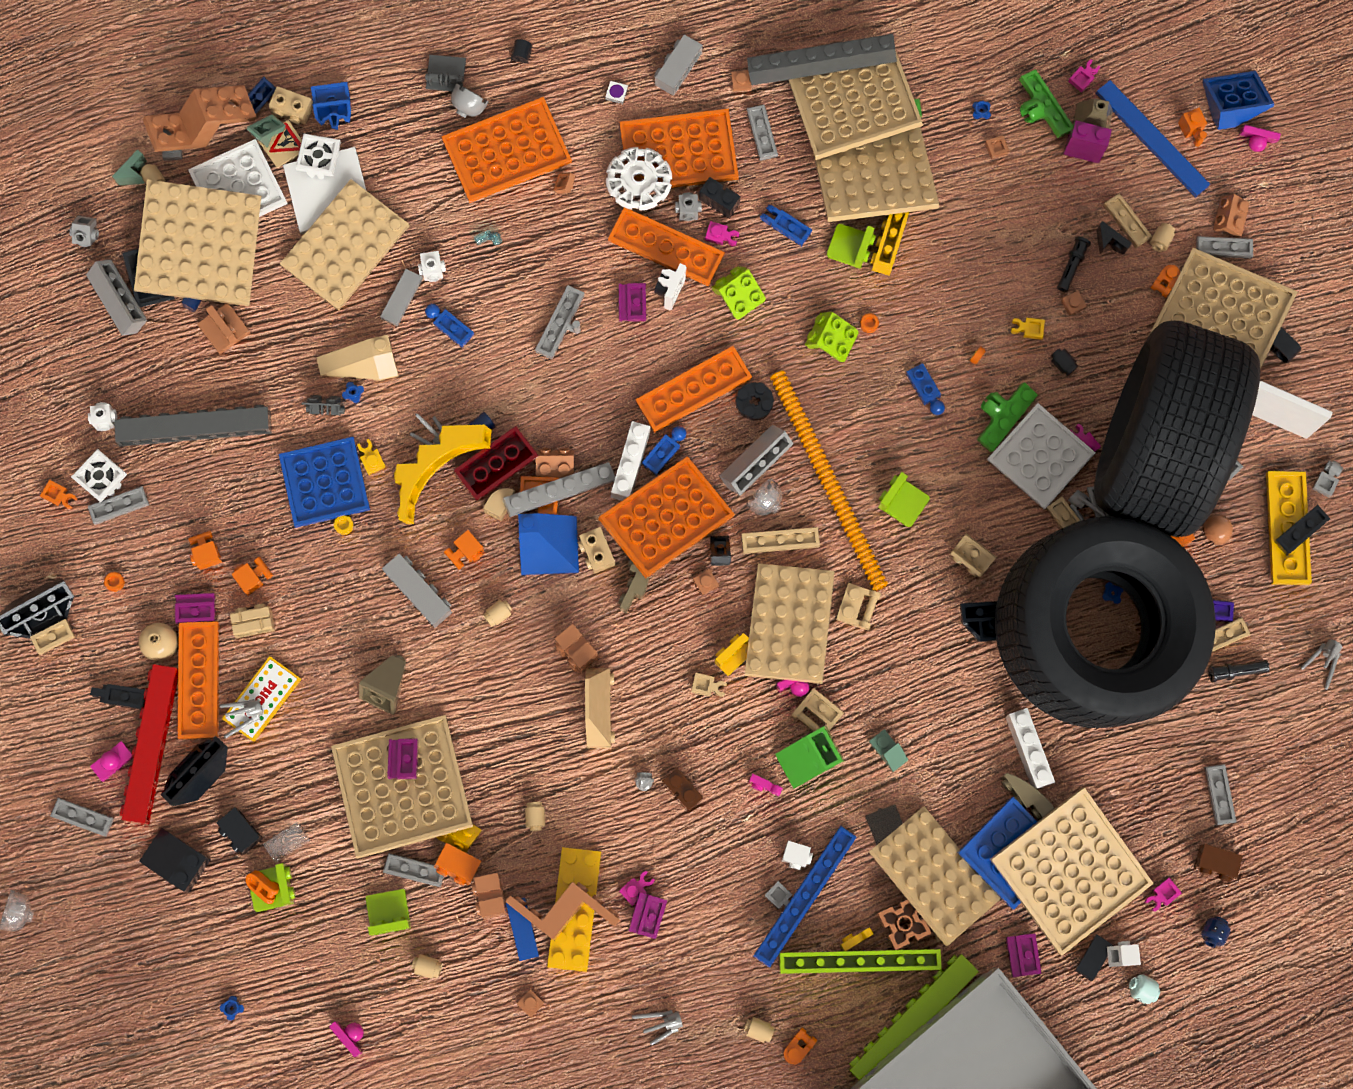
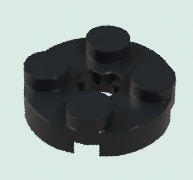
M748 383L737 393V410L743 417L745 416L750 420L764 419L772 410L773 394L764 383ZM755 397L760 402L758 401L759 405L755 406L754 403L750 404L749 400Z

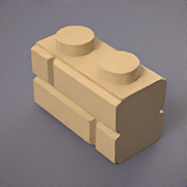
M266 604L254 605V609L249 610L245 607L237 608L234 613H230L233 635L236 638L275 631L272 610Z

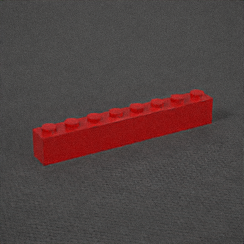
M153 664L152 669L148 672L149 686L144 692L145 706L140 711L141 726L136 731V738L138 740L137 745L132 750L133 765H130L128 770L130 780L124 789L125 804H122L120 809L121 820L146 825L150 824L178 685L177 668Z

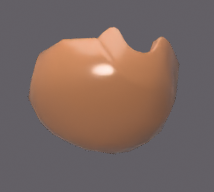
M1212 515L1205 521L1203 532L1208 540L1214 542L1215 545L1226 544L1231 539L1233 526L1231 521L1224 515Z

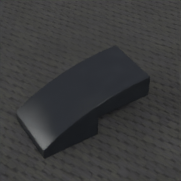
M1096 934L1087 951L1082 955L1075 971L1092 982L1108 957L1107 947L1113 946V944Z

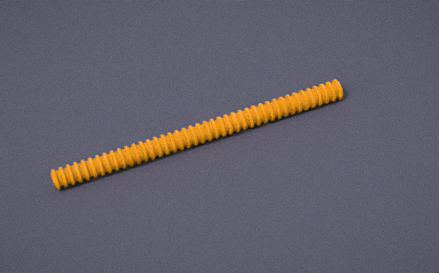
M778 371L770 377V380L773 381V386H776L775 390L778 391V396H781L780 401L786 407L785 411L788 412V417H791L790 421L793 422V427H796L795 431L799 433L798 438H801L800 442L803 443V448H806L805 452L809 454L808 458L811 459V464H814L815 473L819 474L818 479L821 480V485H824L823 489L827 491L828 499L832 501L831 506H834L833 510L837 511L836 516H839L838 520L842 522L841 526L845 528L844 532H847L846 536L850 538L849 543H852L851 547L855 548L854 553H857L856 557L860 559L859 563L863 565L862 569H865V575H868L867 580L871 581L869 584L873 585L872 590L878 591L886 587L888 581H885L886 577L882 575L883 571L880 570V565H877L878 561L874 559L873 550L869 549L870 544H867L868 540L864 538L865 534L861 532L862 528H859L860 524L856 522L857 518L854 517V512H851L852 507L848 506L849 501H846L847 497L843 495L844 491H841L842 487L838 485L839 481L836 480V475H833L834 470L830 469L829 460L826 459V454H823L824 450L820 448L821 444L818 443V438H815L816 434L813 433V428H810L811 423L807 422L809 419L805 417L806 413L803 412V407H800L801 403L798 402V397H795L796 393L792 391L791 382L787 381L788 376H785L786 372Z

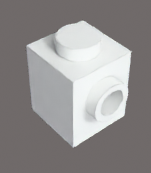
M788 841L782 862L789 863V867L800 870L801 867L805 868L806 864L810 865L813 853H810L811 847Z
M1130 941L1118 942V946L1107 947L1109 967L1141 965L1139 945H1130Z

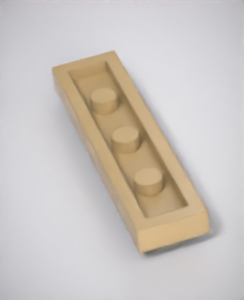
M818 527L744 533L741 535L743 554L820 547Z

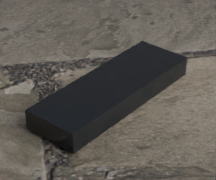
M1316 505L1274 542L1286 555H1289L1327 523L1330 518L1319 505Z

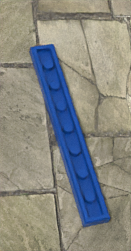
M1111 80L1097 90L1096 95L1101 100L1109 101L1113 112L1195 198L1210 186V183Z
M842 826L839 827L753 957L767 967H771L857 838L854 834Z

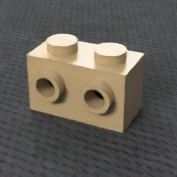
M277 86L269 103L271 113L277 118L284 117L294 124L299 125L301 123L306 125L313 109V102L309 97Z
M601 527L579 535L580 541L577 543L581 553H586L587 559H585L588 570L592 569L593 573L596 574L615 566V560Z

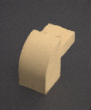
M502 488L493 492L483 508L484 513L502 521L507 512L503 498L515 494V491L509 488Z

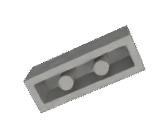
M683 35L681 40L678 39L675 42L673 52L667 54L664 59L665 64L662 68H658L654 75L655 86L673 96L701 56L703 50L702 44L686 35Z

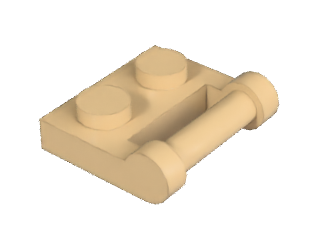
M848 583L836 620L869 630L871 626L870 620L881 593ZM866 596L869 597L863 620L860 621L857 620L863 598Z
M813 688L791 716L795 719L798 718L813 731L820 729L819 725L802 712L807 708L824 722L830 731L844 712Z

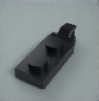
M107 684L103 685L102 689L92 687L90 693L92 697L100 698V702L104 704L141 709L145 706L146 701L144 700L145 689Z

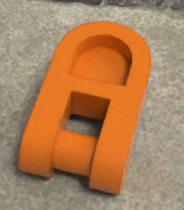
M1175 265L1165 266L1151 286V289L1159 291L1166 298L1180 275L1179 268ZM1161 281L1167 284L1168 286L1165 287L1164 285L1160 284Z
M254 870L249 873L245 879L249 889L265 903L272 904L280 890L279 884L271 882L260 871Z
M801 1027L786 1046L783 1053L784 1059L790 1064L800 1063L818 1040L814 1036L810 1037L806 1030ZM800 1039L806 1043L804 1048L797 1044Z

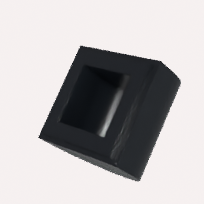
M523 39L515 40L511 60L529 64L533 48L532 44Z

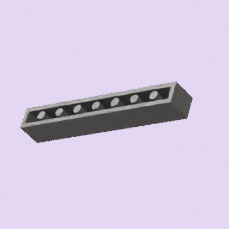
M893 34L748 57L747 62L751 85H758L897 62L894 36Z
M255 405L254 408L239 406L235 407L234 410L218 408L216 411L208 412V410L196 411L197 413L181 411L175 415L160 413L158 416L152 417L151 415H140L139 418L123 416L120 419L114 420L115 442L122 447L272 434L271 412L264 405Z

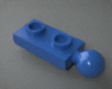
M429 304L426 307V316L436 319L433 322L434 326L461 348L473 337L474 332L446 309L440 313V309L436 304Z
M922 363L908 370L906 375L923 404L930 403L931 413L941 415L945 410V405L942 401L937 400L941 397V393L924 364Z
M677 426L673 428L671 438L665 434L643 460L642 465L656 476L680 449L677 441L684 440L687 435L683 427Z

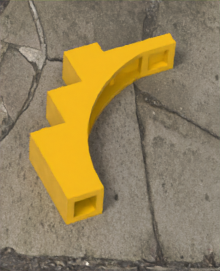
M485 425L442 426L439 434L440 444L419 445V451L416 455L417 464H397L394 479L395 483L401 486L399 491L400 507L397 511L398 520L405 524H414L415 505L428 480L440 467L458 455L477 449L490 448L492 430Z

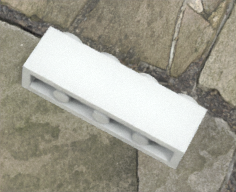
M632 421L612 487L611 498L623 501L633 493L650 435V426Z
M1028 708L1007 715L1005 718L1030 785L1039 789L1055 783Z

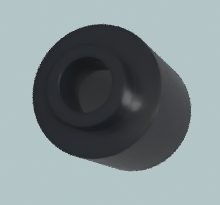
M1059 348L1051 355L1053 358L1051 362L1062 374L1065 373L1069 376L1078 368L1077 361L1065 348L1063 350Z

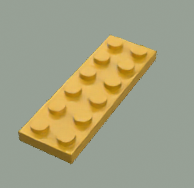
M1268 471L1266 473L1271 584L1310 585L1312 584L1309 538L1289 555H1286L1274 542L1308 513L1306 472Z
M562 847L555 903L572 882L575 884L580 882L588 889L587 894L591 897L597 894L601 860L600 851ZM585 903L555 941L551 939L548 968L587 972L594 910Z

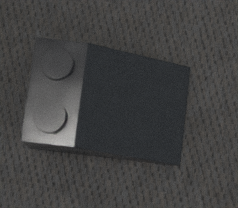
M139 248L121 252L133 295L139 307L175 299L174 296L134 291Z
M161 828L139 862L183 892L190 893L211 859Z

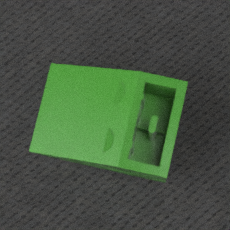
M826 726L810 733L775 754L793 789L845 761Z

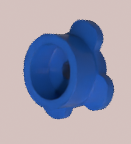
M985 101L974 102L972 105L974 108L973 118L989 119L991 117L989 112L990 103Z
M348 382L342 397L349 399L353 403H358L364 388L363 386L354 385L353 382Z
M1109 582L1105 585L1102 598L1105 601H1113L1115 604L1121 602L1120 596L1124 590Z
M230 996L228 1001L220 1005V1011L227 1016L228 1020L232 1021L238 1013L244 1011V1006L237 1002V997Z

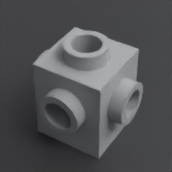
M687 192L679 195V202H675V211L679 213V221L698 220V212H702L701 201H698L697 194Z
M77 216L70 227L72 244H78L81 247H91L99 237V230L96 229V218Z

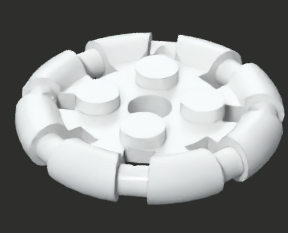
M632 147L621 151L618 157L615 156L606 171L608 177L605 180L609 194L615 197L619 205L630 210L637 208L639 211L654 208L659 201H663L671 190V168L668 162L662 159L661 154L650 148L639 149V147ZM638 156L645 157L644 161H637ZM625 160L628 161L625 165L622 163ZM657 163L658 167L655 168L652 164ZM621 174L620 178H615V175ZM641 174L644 176V180L637 182L634 180V176ZM657 178H662L663 182H658ZM622 187L625 190L623 194L619 192ZM653 190L656 193L654 197L650 195ZM633 196L640 198V201H633Z

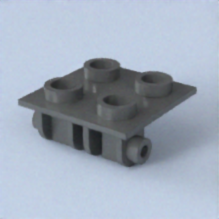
M430 55L428 73L425 76L427 81L426 89L453 92L456 84H459V89H461L464 81L466 58Z
M310 395L302 404L306 405V412L310 414H320L321 405V415H324L325 406L326 413L329 415L331 406V415L341 416V414H345V406H342V404L346 400L341 399V396H329V398L323 399L321 395Z

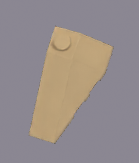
M388 335L367 339L316 357L321 376L365 378L377 381L398 377Z

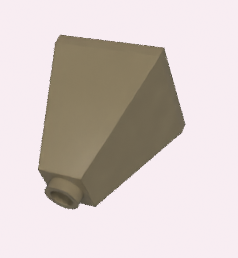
M1094 98L1077 103L1073 125L1077 120L1110 129L1113 109L1109 101Z
M392 655L363 678L359 683V699L394 715L406 669L405 658L400 655Z

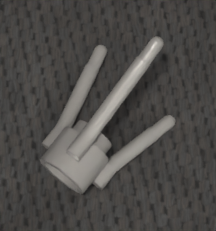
M416 413L415 416L435 436L433 439L434 444L412 432L410 436L426 445L440 444L439 434ZM434 416L432 419L441 431L442 425Z
M1079 490L1068 500L1071 503V509L1080 521L1084 520L1077 508L1082 509L1085 505L1101 516H1105V513L1093 505L1089 497Z
M1329 639L1326 644L1322 643L1319 649L1301 666L1302 670L1305 669L1322 651L1323 655L1327 658L1323 666L1324 668H1327L1330 661L1333 660L1324 687L1325 690H1328L1337 661L1341 655L1342 645L1335 640Z
M259 699L220 705V708L244 706L242 709L226 713V717L246 712L247 717H252L225 734L224 738H228L252 722L260 720L259 716L263 715V709Z
M672 1010L666 1012L632 1015V1019L665 1017L663 1018L664 1023L643 1030V1033L652 1032L666 1027L668 1030L651 1041L650 1045H654L672 1033L678 1032V1028L683 1027L678 1011L673 1013Z

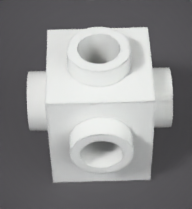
M439 251L421 253V264H418L419 274L423 275L424 280L429 282H436L442 279L446 268L444 260L441 261Z
M105 402L96 403V406H90L88 421L97 431H108L115 428L114 420L118 419L116 409H113L110 404Z

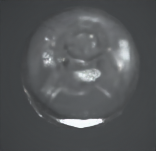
M772 478L771 480L768 479L756 490V494L753 496L754 499L750 497L745 504L747 508L757 515L765 516L771 512L775 514L782 507L780 505L783 499L782 489Z
M10 891L0 921L1 930L18 931L25 926L26 922L31 923L34 911L31 910V902L26 895Z

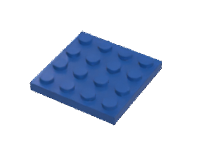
M354 437L279 454L295 528L370 510Z
M1011 797L957 852L1012 910H1015L1021 902L990 858L1037 823L1014 797Z

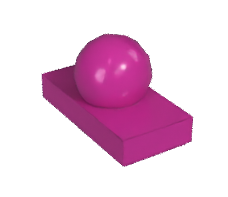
M1245 125L1241 128L1239 135L1249 137L1250 149L1254 152H1260L1266 148L1267 142H1278L1281 134Z
M782 680L776 686L779 692L790 687L791 692L800 697L806 695L809 691L808 682Z
M121 741L110 751L103 753L101 758L90 767L99 779L104 782L133 759L132 753Z
M338 1021L330 1025L329 1028L354 1057H358L363 1053L356 1044V1042L362 1039L364 1034L363 1027L359 1023H350L345 1029Z

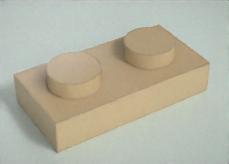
M64 619L30 638L37 653L42 655L75 638V635L68 620Z

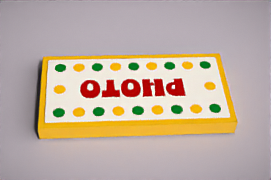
M269 656L235 701L243 702L259 699L263 715L259 716L260 720L252 722L239 730V732L255 742L302 679ZM244 706L230 707L227 713L242 709ZM246 712L228 717L224 715L222 719L236 728L252 717H247Z

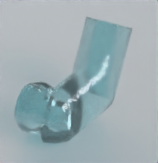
M487 230L474 237L477 245L488 240L492 241L494 245L502 243L501 234L495 231Z

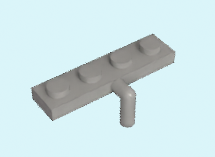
M567 285L535 349L536 353L553 360L567 330L575 334L580 333V322L574 321L573 324L571 322L585 296L584 292Z

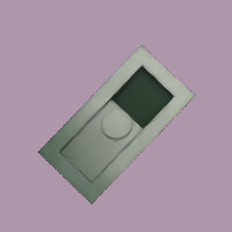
M270 115L248 126L247 130L268 148L271 138L283 132L286 125L274 115Z
M136 150L112 176L119 186L144 184L143 178L137 171H140L145 166L147 160L139 150Z
M885 729L869 741L892 772L908 761L900 744H896Z

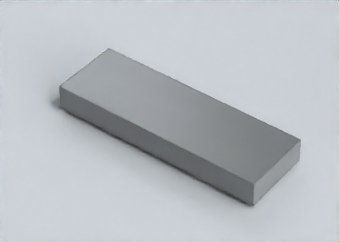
M765 105L747 108L746 111L759 160L778 157Z
M1197 236L1196 249L1214 257L1252 259L1253 239Z
M405 269L380 318L398 327L423 277Z
M141 486L105 499L101 503L97 502L89 505L88 509L93 524L96 525L149 506L150 504L144 487Z
M1225 764L1204 767L1215 825L1236 823Z
M57 798L50 815L107 837L114 820L112 817Z
M388 853L383 873L440 888L444 876L436 872L437 869L433 868V864Z

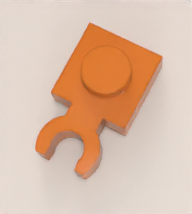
M51 480L48 481L40 494L41 498L56 506H59L60 502H62L67 509L73 508L67 503L69 499L77 501V497L73 494H66L68 490L65 487Z

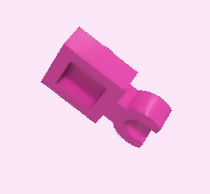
M1092 59L1087 62L1085 69L1080 66L1068 80L1081 93L1092 83L1095 78L1093 75L1097 74L1100 69L1099 65L1095 69L1090 67L1093 62Z
M710 221L705 241L723 245L724 241H727L729 245L736 246L737 241L732 240L731 237H739L740 233L736 230L728 232V226Z
M1076 425L1077 434L1070 429L1073 434L1094 452L1101 448L1090 432L1086 435L1083 433L1082 425Z
M752 774L749 783L752 784L751 788L760 792L765 790L780 796L783 789L755 774Z
M647 871L640 875L638 882L633 878L619 890L632 906L636 903L639 892L646 894L647 892L643 888L651 886L655 881L654 879L650 882L644 881V876L648 874Z
M1167 878L1153 889L1156 895L1146 898L1144 902L1149 903L1153 900L1155 907L1151 911L1154 912L1159 910L1161 903L1167 906L1182 893L1173 881Z

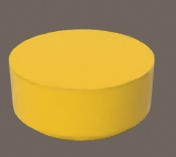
M340 516L334 520V528L339 534L346 535L353 530L354 524L349 516Z

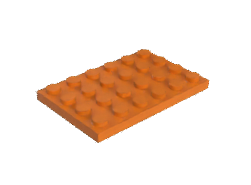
M544 97L441 136L469 203L572 163Z
M729 109L619 122L623 150L632 147H639V149L650 148L661 154L662 159L668 162L672 171L671 188L705 184L709 177L717 182L739 180ZM638 156L637 161H644L645 157ZM657 163L652 164L655 168L658 167ZM637 174L634 176V180L641 182L644 180V176ZM657 178L658 182H663L662 178Z
M687 456L599 516L598 520L642 575L648 578L733 518L735 514Z

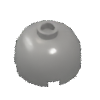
M456 84L451 95L452 105L457 109L456 113L464 118L467 115L474 117L481 114L489 101L485 99L482 102L483 98L463 86L459 89L460 85Z

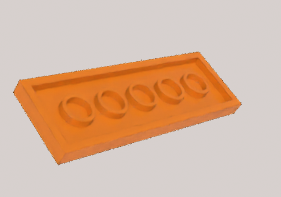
M623 208L608 237L609 242L675 272L680 263L686 265V277L708 287L725 255V252L627 208Z
M731 346L635 399V402L655 433L751 380L752 375L734 346Z
M219 622L179 623L177 739H212V737H218Z

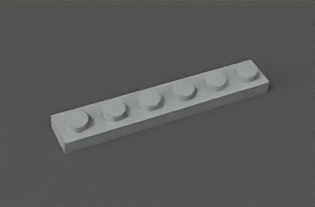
M608 462L504 497L503 502L509 517L612 483L615 481V475Z

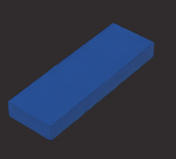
M506 903L519 961L539 957L532 923Z

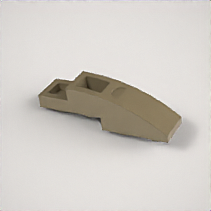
M631 560L628 564V567H630L629 572L635 577H630L626 586L629 589L626 594L621 595L618 602L620 604V611L626 614L635 597L643 599L650 576L645 578Z
M1009 773L1001 777L1003 787L1010 791L1025 809L1030 806V812L1036 820H1041L1055 809L1042 793L1026 781Z

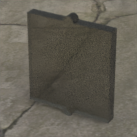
M896 805L884 809L879 808L878 811L865 816L876 845L903 824Z

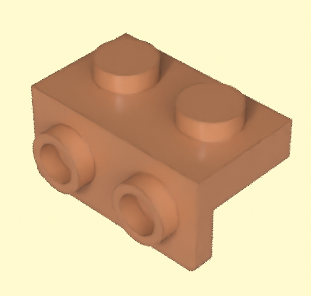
M1236 194L1221 197L1213 230L1216 232L1224 230L1236 238L1241 237L1249 202Z
M541 448L540 451H536L538 457L535 459L536 477L563 478L574 474V450L569 448H560L559 450Z

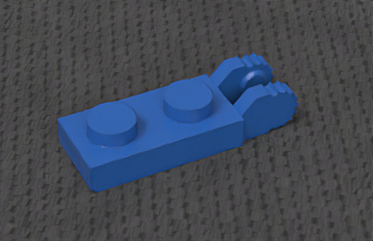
M768 205L766 207L767 211L777 217L774 220L762 213L760 219L802 247L812 233V229L783 210L780 211L776 207Z

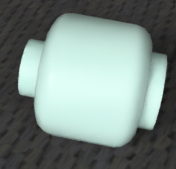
M1141 974L1136 978H1132L1129 983L1130 995L1134 999L1144 1004H1150L1159 998L1160 988L1156 980Z

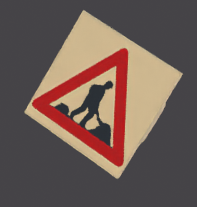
M289 120L283 123L286 125L284 131L271 138L268 148L259 142L276 168L285 163H291L299 155L302 139Z

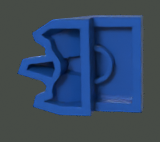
M348 82L311 87L314 116L320 125L329 120L332 129L338 130L339 119L350 122L351 100Z

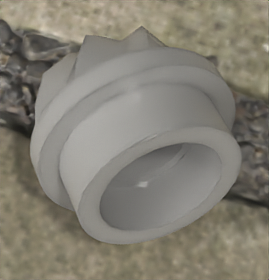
M639 772L634 781L639 790L647 791L651 788L654 779H652V773Z

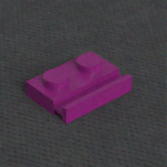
M646 283L619 284V322L646 321Z
M216 594L175 595V623L215 622Z
M389 739L388 779H417L418 739Z
M639 892L628 931L656 939L667 900Z
M1036 934L1006 937L1011 976L1019 977L1042 974Z

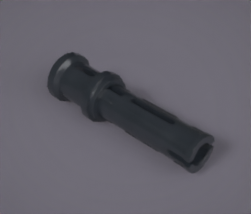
M1075 237L1074 247L1069 251V261L1057 286V289L1062 292L1069 291L1068 289L1080 262L1085 259L1084 254L1087 247L1091 245V242L1086 238Z
M1266 660L1238 665L1225 663L1224 666H1209L1208 675L1210 681L1215 683L1217 680L1222 679L1232 680L1236 676L1268 673L1270 667Z

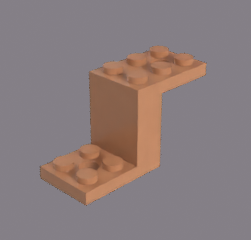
M239 85L193 89L179 113L148 115L143 118V122L154 151L162 152L204 148L208 145L220 124L255 121L256 114L245 86ZM229 102H233L236 107L230 105ZM163 130H168L171 135H167Z
M572 882L543 920H541L543 916L532 908L529 911L525 907L527 903L516 895L513 898L510 895L505 901L553 941L557 939L584 903L615 928L621 922L618 919L620 915L611 907L608 910L602 906L604 902L596 895H593V897L587 894L588 889L580 882L577 884Z

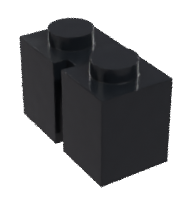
M709 177L699 191V200L730 219L740 205L741 196L728 188L723 190L724 185Z
M236 807L216 822L219 826L217 830L224 838L228 837L232 841L230 846L236 853L246 854L263 839Z

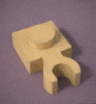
M695 673L691 693L710 697L712 691L717 696L724 697L725 693L720 692L718 687H726L727 683L724 681L714 683L713 676Z

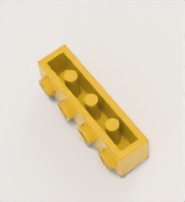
M909 212L889 214L888 220H883L881 230L884 233L883 236H878L876 247H879L877 253H873L870 262L874 264L872 271L890 276Z

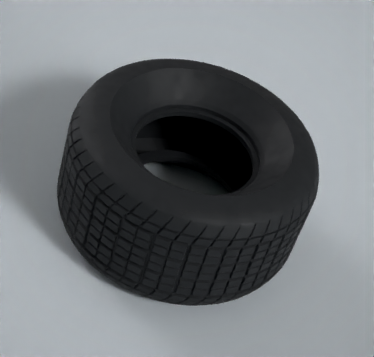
M1174 320L1159 324L1142 346L1111 419L1094 482V495L1097 505L1111 516L1139 520L1173 537L1189 536L1196 532L1210 516L1219 501L1244 443L1259 390L1260 360L1257 353L1242 341L1187 322L1185 323L1184 321Z
M1111 516L1094 517L1075 522L1043 537L1029 547L1017 559L1010 572H1008L998 596L995 614V633L1000 657L1007 673L1019 691L1046 714L1065 723L1087 728H1109L1142 722L1159 716L1177 705L1191 692L1203 675L1213 650L1216 630L1215 609L1211 591L1200 567L1187 550L1170 535L1152 525L1135 519H1124V517L1115 516L1112 518ZM1086 578H1099L1116 584L1130 596L1138 610L1141 622L1140 641L1133 656L1119 669H1107L1093 664L1080 654L1069 636L1066 624L1068 602L1075 588Z

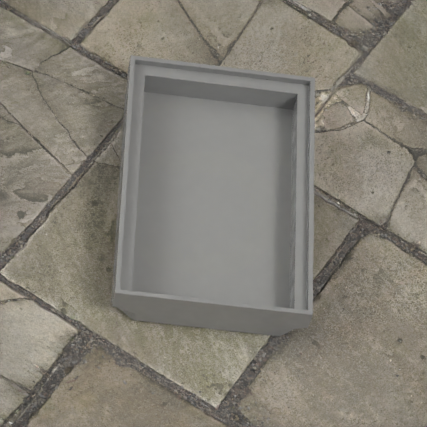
M993 967L988 973L982 974L926 1024L917 1029L850 1089L1097 1088L999 968Z

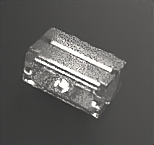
M296 822L290 826V829H285L263 845L273 861L278 862L310 841V838L302 825Z

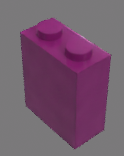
M1076 120L1067 137L1063 155L1099 164L1108 147L1112 129Z

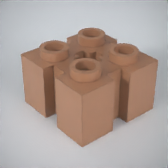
M573 624L555 638V650L562 658L564 656L568 658V665L574 672L579 671L582 674L599 660L596 650L586 641Z
M493 873L475 877V883H471L473 894L478 896L479 900L478 903H475L477 915L483 919L507 915L508 911L500 874Z
M908 899L897 904L898 910H894L892 906L876 914L882 929L887 927L890 932L886 937L892 950H897L910 944L908 938L913 937L915 941L931 934L927 922L924 919H919L918 911ZM901 918L903 921L907 920L908 925H905L906 929L899 926Z

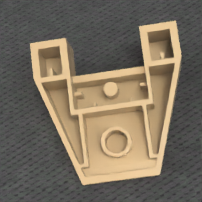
M610 668L586 669L585 722L588 749L611 748V743H615V731H611L610 685H614V673H610Z

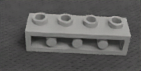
M112 260L96 261L86 274L87 278L121 335L138 333L146 323V317Z
M772 424L719 477L728 489L741 496L794 443L784 430Z
M399 553L382 570L428 622L436 628L452 614L450 610L451 604L445 598L440 599L437 595L439 591L432 583L428 585L424 581L426 579L424 574L419 569L415 571L411 567L413 565L412 561L407 556L402 557Z

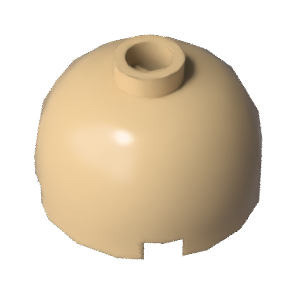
M153 623L142 630L138 645L141 653L149 660L164 662L176 654L179 638L177 632L169 625Z

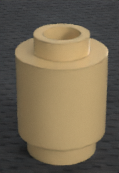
M147 164L142 167L140 176L146 184L147 180L166 181L156 165Z
M1162 223L1161 226H1158L1150 241L1152 248L1158 252L1166 251L1175 235V228L1167 223Z
M498 600L485 610L486 612L483 614V617L491 627L497 626L511 615L510 611L512 608L506 600L503 602Z
M542 802L526 803V828H530V831H541L542 827H545V809L542 807Z
M420 954L418 958H414L412 969H414V974L431 979L434 977L439 978L443 963L439 962V959Z
M752 1017L751 1020L747 1019L744 1026L746 1036L763 1043L765 1041L770 1042L775 1027L771 1026V1023L756 1017Z

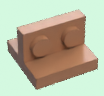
M227 303L217 310L212 305L206 308L209 316L197 323L219 354H222L250 334L248 328Z

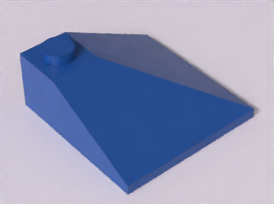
M1256 71L1203 79L1211 117L1218 130L1237 127L1274 107V102Z
M540 513L518 514L521 575L579 573L577 516Z

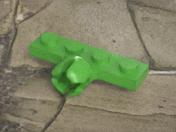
M1035 69L1022 75L1019 81L1031 97L1030 100L1024 102L1020 107L1022 117L1029 114V117L1025 118L1024 121L1033 123L1040 119H1045L1057 138L1069 134L1073 124L1037 70Z
M1025 382L1021 383L1009 400H1005L998 392L990 393L985 398L987 402L983 400L981 409L990 416L991 422L977 440L989 452H993L1038 394Z

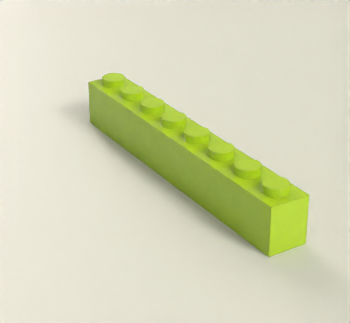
M941 949L779 953V974L942 970Z
M954 954L946 962L948 966L934 974L933 978L935 980L930 985L926 983L919 990L921 994L916 1000L914 998L910 999L905 1005L907 1009L902 1014L898 1012L891 1019L893 1024L888 1029L885 1026L877 1034L879 1038L874 1043L870 1041L864 1047L865 1053L860 1058L856 1056L849 1063L851 1067L848 1070L858 1080H861L903 1041L941 1011L979 972L962 954L958 956Z

